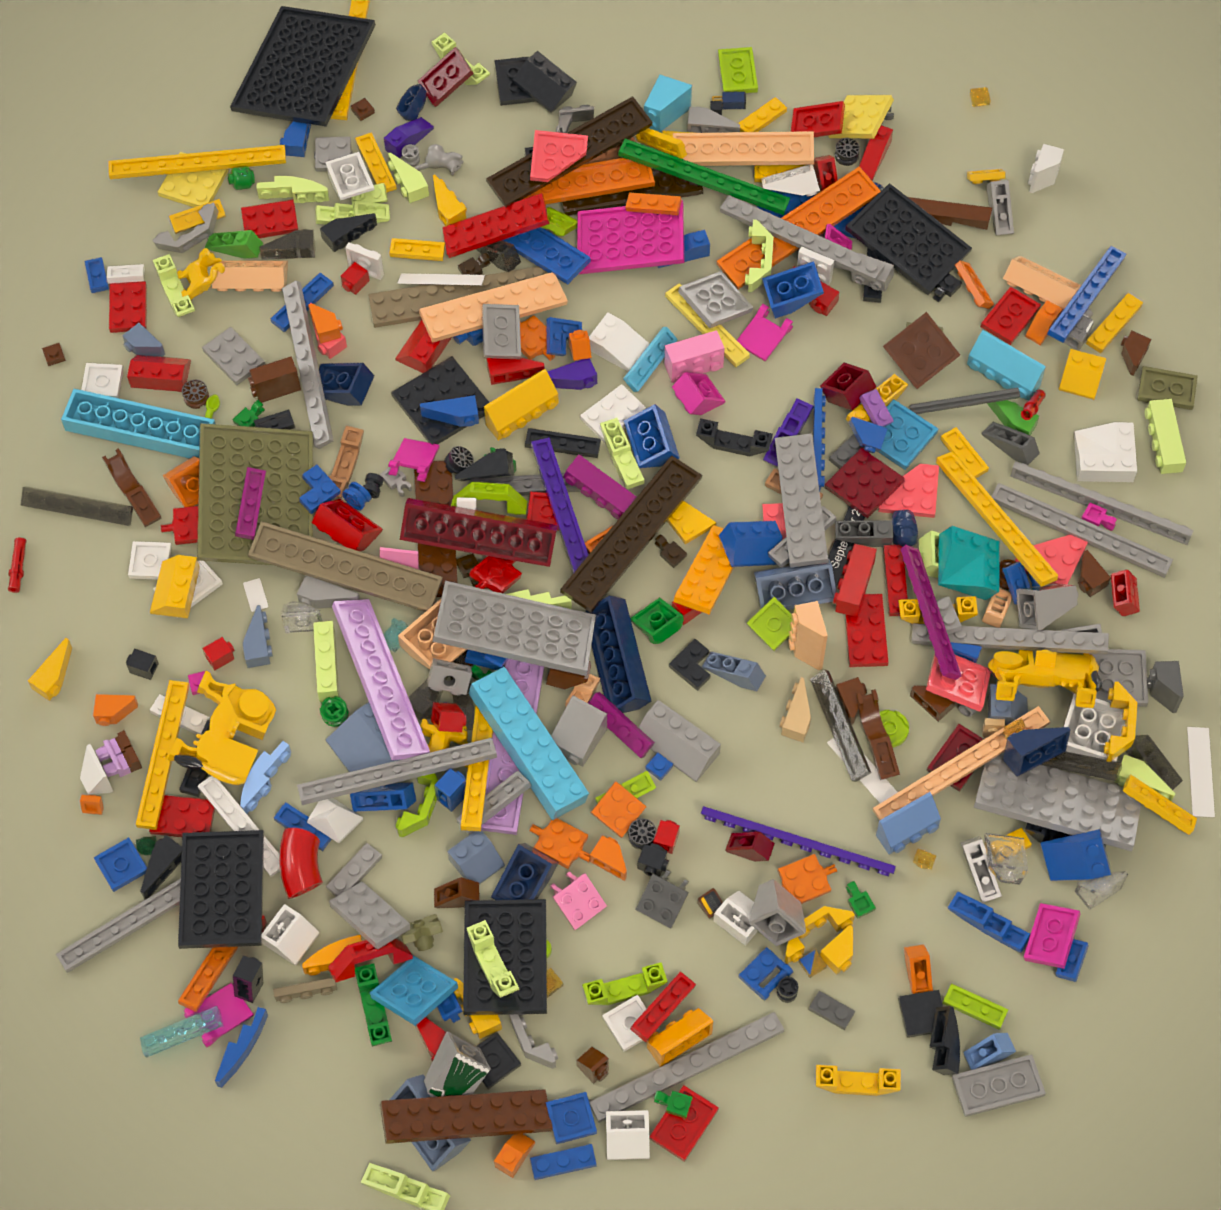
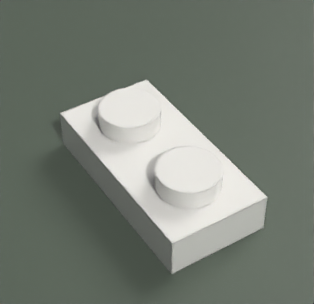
M144 264L109 266L107 269L108 284L144 281Z

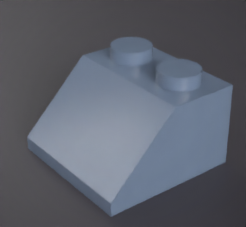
M997 684L990 685L988 718L1005 719V726L1028 713L1027 697L1019 691L1016 692L1013 701L997 700Z
M482 830L474 831L447 851L449 861L461 876L479 882V885L505 866L494 845Z

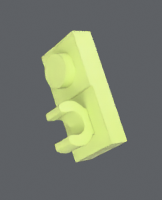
M385 184L373 185L375 190L351 197L352 205L354 201L370 203L388 202Z

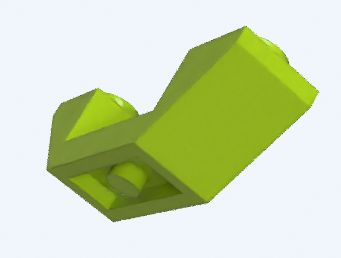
M471 482L453 496L451 506L457 507V498L507 501V513L526 515L528 501L510 484Z
M435 773L417 777L418 784L426 785L424 792L425 800L423 804L419 805L417 815L404 811L402 818H398L396 829L398 830L399 837H405L429 824L437 801L434 785L439 780Z
M662 962L642 967V973L607 983H603V980L599 979L584 983L582 986L588 1005H611L629 1000L636 995L639 997L647 995L666 984L667 978Z

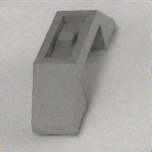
M215 204L204 205L198 212L205 223L197 225L190 233L181 235L177 241L173 240L168 230L159 233L153 239L157 248L184 253L212 235L219 212Z
M526 1014L509 1015L510 1022L525 1058L549 1068H555L556 1060L558 1059L555 1048H550L548 1043L535 1047L532 1036H527L525 1032L527 1025L523 1017Z

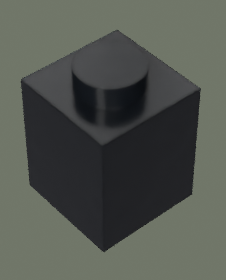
M135 648L126 660L129 673L149 680L152 679L159 665L156 655Z

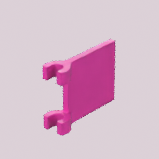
M762 304L756 316L737 341L748 352L766 362L784 336L792 330L793 321L786 318L782 326L779 327L766 319L769 311H767L769 307Z
M404 438L394 459L390 460L388 467H391L389 475L396 476L399 466L417 469V473H419L417 480L425 482L428 470L440 445H432L431 443Z
M232 983L207 997L197 1012L188 1008L184 1009V1016L188 1022L200 1015L210 1031L201 1036L206 1048L211 1046L218 1038L254 1016L245 1001L234 996Z

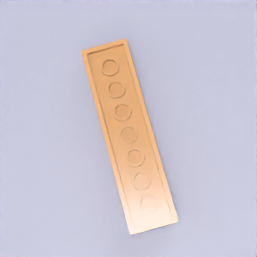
M814 132L673 133V138L680 139L685 144L687 156L683 159L700 166L814 165Z
M548 273L421 308L419 314L431 341L436 342L482 329L483 304L519 305V315L521 318L567 305L568 300L556 275Z

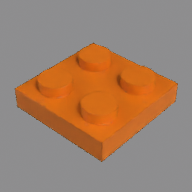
M615 781L590 813L622 838L632 822L640 816L647 806Z

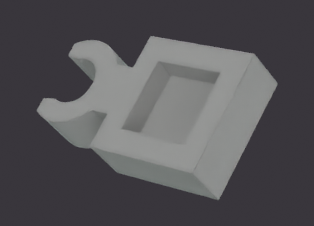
M391 467L380 473L387 486L391 490L396 487L401 497L404 496L403 488L412 491L411 484L405 481L406 476L400 469L396 476L389 475Z

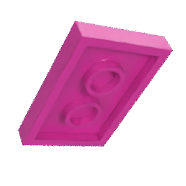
M1040 903L1024 954V960L1064 969L1080 919V911Z

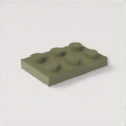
M1143 366L1137 401L1149 402L1172 399L1173 407L1193 410L1198 375Z

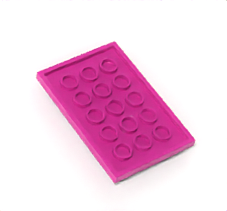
M683 200L678 215L626 211V206L578 211L577 249L591 258V262L579 274L685 263Z

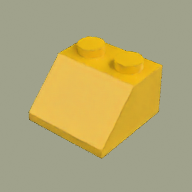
M1070 349L1059 390L1094 400L1106 358Z

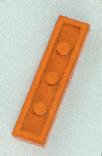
M238 947L212 948L179 998L178 1004L197 1012Z

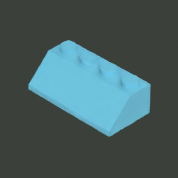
M982 330L975 342L967 361V365L971 369L984 374L988 379L994 380L1003 388H1019L1020 398L1028 401L1041 386L1046 368L1043 364Z

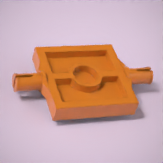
M535 315L526 321L520 322L521 352L529 360L542 354L549 361L553 360L555 355L547 354V327Z
M558 818L553 821L551 820L544 829L535 824L531 826L530 832L539 836V840L534 848L559 862V865L569 869L573 861L578 859V857L588 863L590 862V854L583 851L588 834Z
M815 854L778 868L782 886L798 899L801 904L831 892L827 875L837 872L835 864L823 868Z

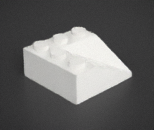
M1114 422L1074 431L1077 481L1134 482L1137 473L1133 423Z
M1074 693L1063 726L1069 727L1071 731L1066 751L1062 754L1113 770L1118 757L1111 762H1107V754H1104V744L1109 741L1111 735L1121 737L1122 726H1125V720H1122L1123 709L1110 708L1109 702L1097 698L1095 699L1094 708L1077 707L1075 704L1076 694Z

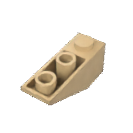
M801 677L799 683H795L792 694L795 695L793 700L789 699L786 706L787 716L782 717L779 727L782 728V736L804 743L810 726L811 715L805 681Z

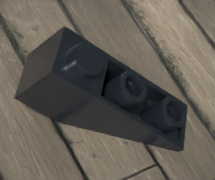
M376 214L334 219L320 228L321 237L330 249L336 252L339 249H343L353 240H357L367 231L373 230L377 226Z

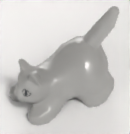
M433 144L428 147L425 163L417 165L415 169L419 171L429 167L447 168L450 170L451 175L454 176V173L463 164V160H461L463 156L455 152L445 153L442 146Z

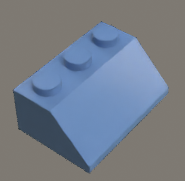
M929 792L879 820L876 837L889 855L893 852L899 853L906 847L905 845L910 842L914 844L924 834H931L939 828L941 817L932 794Z

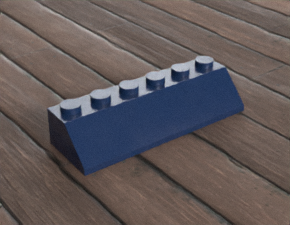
M609 595L600 601L598 606L590 613L596 615L591 646L604 696L622 713L641 709L652 702L626 599Z

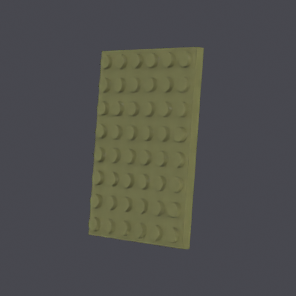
M200 423L197 561L271 565L248 557L254 540L235 537L247 467L266 471L255 536L262 521L313 537V524L311 523L313 513L310 514L299 502V497L312 489L302 478V474L313 467L312 431Z

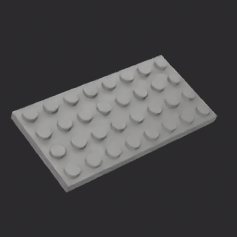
M445 581L432 642L586 676L596 615Z
M1000 754L984 764L974 808L1071 835L1100 829L1104 844L1128 851L1133 850L1141 803L1123 792L1124 787L1044 765H1039L1016 777L1004 762V754Z

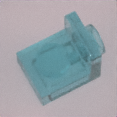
M393 618L391 620V627L383 635L388 648L396 652L400 648L398 635L408 625L402 620L398 621Z

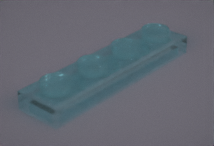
M215 1006L140 1037L144 1056L147 1058L222 1027L223 1022L219 1008Z

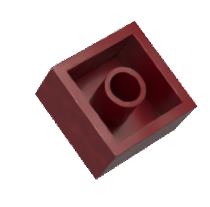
M845 362L820 385L827 402L852 411L861 403L859 399L861 395L873 391L877 387L869 370Z

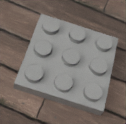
M722 271L680 286L678 290L679 294L709 328L749 314L753 310V306Z
M1108 649V654H1092L1098 663V675L1103 683L1102 689L1096 694L1097 699L1111 703V700L1107 699L1108 690L1113 687L1114 682H1119L1137 701V706L1147 707L1148 689L1145 650Z

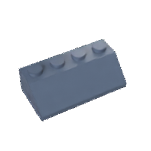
M828 559V563L791 568L786 566L754 572L761 609L773 597L787 610L794 609L795 605L818 601V604L833 602L836 587L830 559Z
M424 1074L407 1079L390 1100L432 1097L427 1093ZM471 1139L412 1142V1144L433 1172L457 1156Z

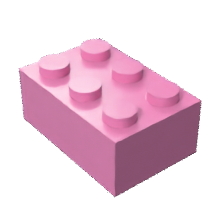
M717 330L665 345L664 365L672 383L676 382L685 372L703 374L723 368L724 346Z

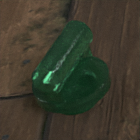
M156 836L136 839L137 851L142 855H151L157 842Z

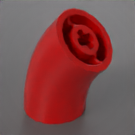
M300 828L285 829L280 843L279 867L288 899L305 894L323 883L318 866L320 840L315 834Z

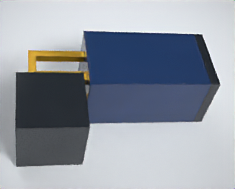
M722 92V96H712L710 110L722 115V110L746 109V92Z

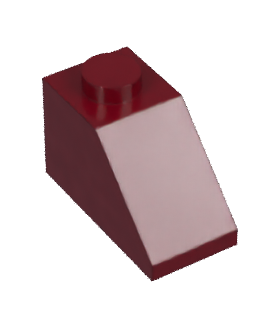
M761 832L731 833L725 851L754 862L769 861L775 843Z

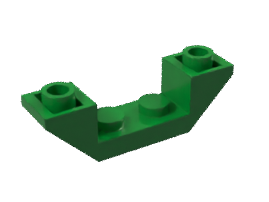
M375 964L356 967L355 975L371 1045L373 1047L392 1042L385 1007L373 1000L370 992L379 985Z

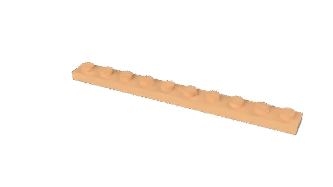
M1039 706L875 806L873 812L881 820L929 792L932 796L936 795L1004 753L1009 735L1026 729H1042L1050 724L1049 719Z

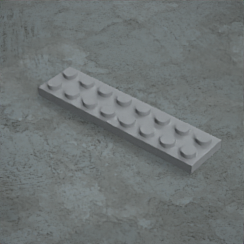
M812 433L775 438L790 568L828 563Z

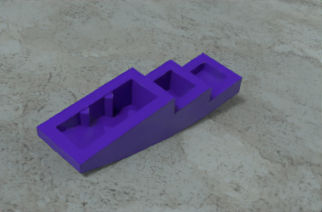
M796 398L790 412L787 413L781 427L778 428L763 461L778 467L775 438L800 435L814 408L813 405Z

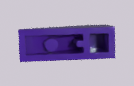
M420 117L394 128L384 137L385 151L401 158L403 147L409 144L416 145L434 129V126Z
M590 358L547 371L555 388L582 390L598 384L597 372Z

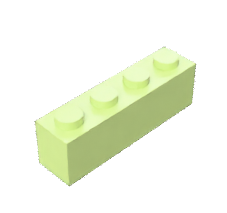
M1172 399L1149 401L1148 407L1145 408V418L1149 420L1148 431L1149 435H1152L1153 438L1152 449L1156 451L1157 455L1155 458L1156 466L1159 467L1161 474L1183 472L1186 459Z
M333 621L313 623L317 693L320 702H323L328 697H339L336 639Z

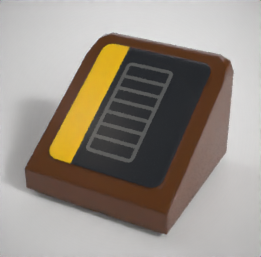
M714 888L697 900V904L709 919L714 916V913L723 903Z

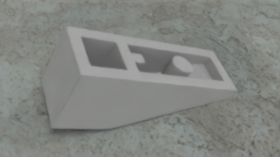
M689 107L687 132H740V124L708 108Z
M1009 181L990 182L987 184L989 207H993L991 216L995 234H1014Z
M305 576L297 592L299 603L306 608H332L334 601L360 600L359 594L309 576Z
M978 836L960 842L982 903L1001 897L1002 895L982 838Z

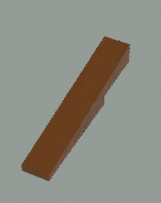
M908 197L943 225L952 226L954 222L980 229H988L993 207Z

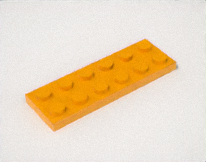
M712 526L676 592L673 602L710 615L734 569L730 565L719 538V534L724 528Z

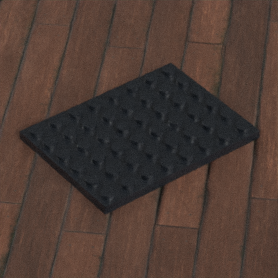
M281 6L230 105L231 111L327 127L375 28V20Z

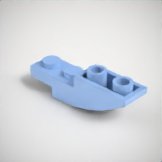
M282 741L271 755L264 751L251 768L243 787L240 804L246 814L249 811L252 812L257 807L258 801L268 795L272 787L269 778H272L277 773L278 767L282 763H286L290 758L291 750L286 742Z

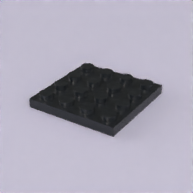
M453 356L391 392L398 405L427 442L432 445H438L468 426H457L422 417L421 403L475 395L479 419L485 416L484 406L490 403Z

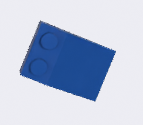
M814 261L762 278L775 319L795 312L824 294Z
M1100 829L1040 843L1051 881L1089 880L1111 875L1110 863Z

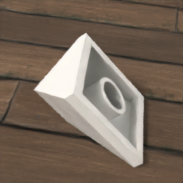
M91 744L86 746L80 779L88 794L111 793L113 789Z
M330 798L317 803L307 823L337 843H340L363 821V817L336 799Z

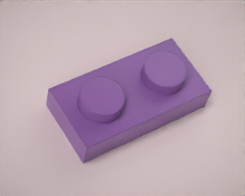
M877 389L859 397L873 424L885 427L894 422Z

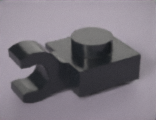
M948 274L936 287L937 289L934 292L936 295L933 299L940 302L945 295L951 297L961 287L962 282Z

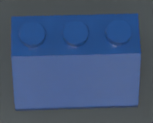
M656 404L624 420L639 468L662 467L671 456L677 459L680 458L666 413Z
M776 521L729 522L719 534L731 567L778 565L768 556V552L782 541V535Z

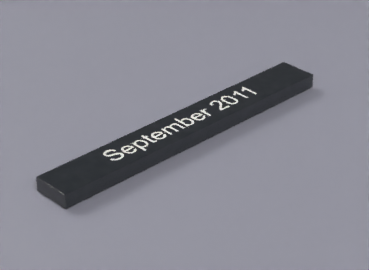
M849 506L843 521H864L866 517ZM835 539L828 556L832 563L836 588L842 576L844 565L847 564L849 550L852 551L855 544Z

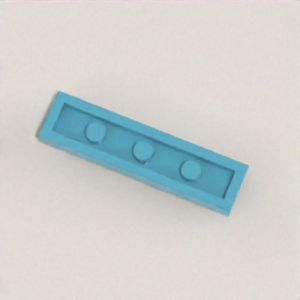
M662 327L623 378L633 392H638L663 360L665 357V345L675 343L678 340L668 327Z

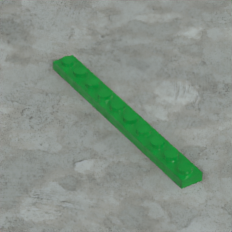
M624 139L618 153L620 157L730 195L781 215L785 214L790 202V198L628 139Z

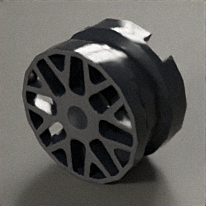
M842 138L839 140L835 149L836 161L844 166L855 164L859 159V143L852 138Z
M455 446L444 458V463H446L445 467L450 473L458 474L472 465L474 458L468 449L462 446Z
M644 818L633 821L629 827L628 834L630 844L634 848L641 850L644 844L648 846L653 844L656 835L654 823Z

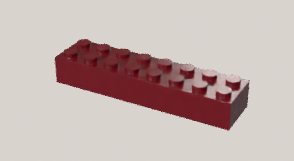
M407 498L399 540L550 567L557 525Z

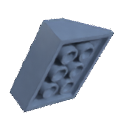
M369 702L357 709L326 739L328 745L349 772L398 761L392 760Z

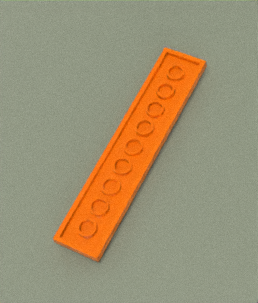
M859 166L781 219L820 236L826 232L827 224L835 226L871 202L881 191ZM774 237L772 267L800 248ZM750 238L717 260V265L739 290L745 286V276L749 274L750 268H761V259H765V254H762V245L752 244V238Z

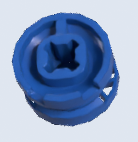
M352 482L348 486L349 489H345L342 492V496L350 506L361 511L365 507V503L369 502L372 498L362 485Z

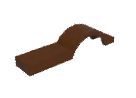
M119 448L115 450L117 455L109 459L103 456L102 459L114 481L128 499L144 527L162 519L143 486L138 483Z
M876 689L871 690L872 694L861 696V693L856 694L862 727L870 743L879 778L883 780L898 776L900 772L890 737L881 720L878 705L879 699Z

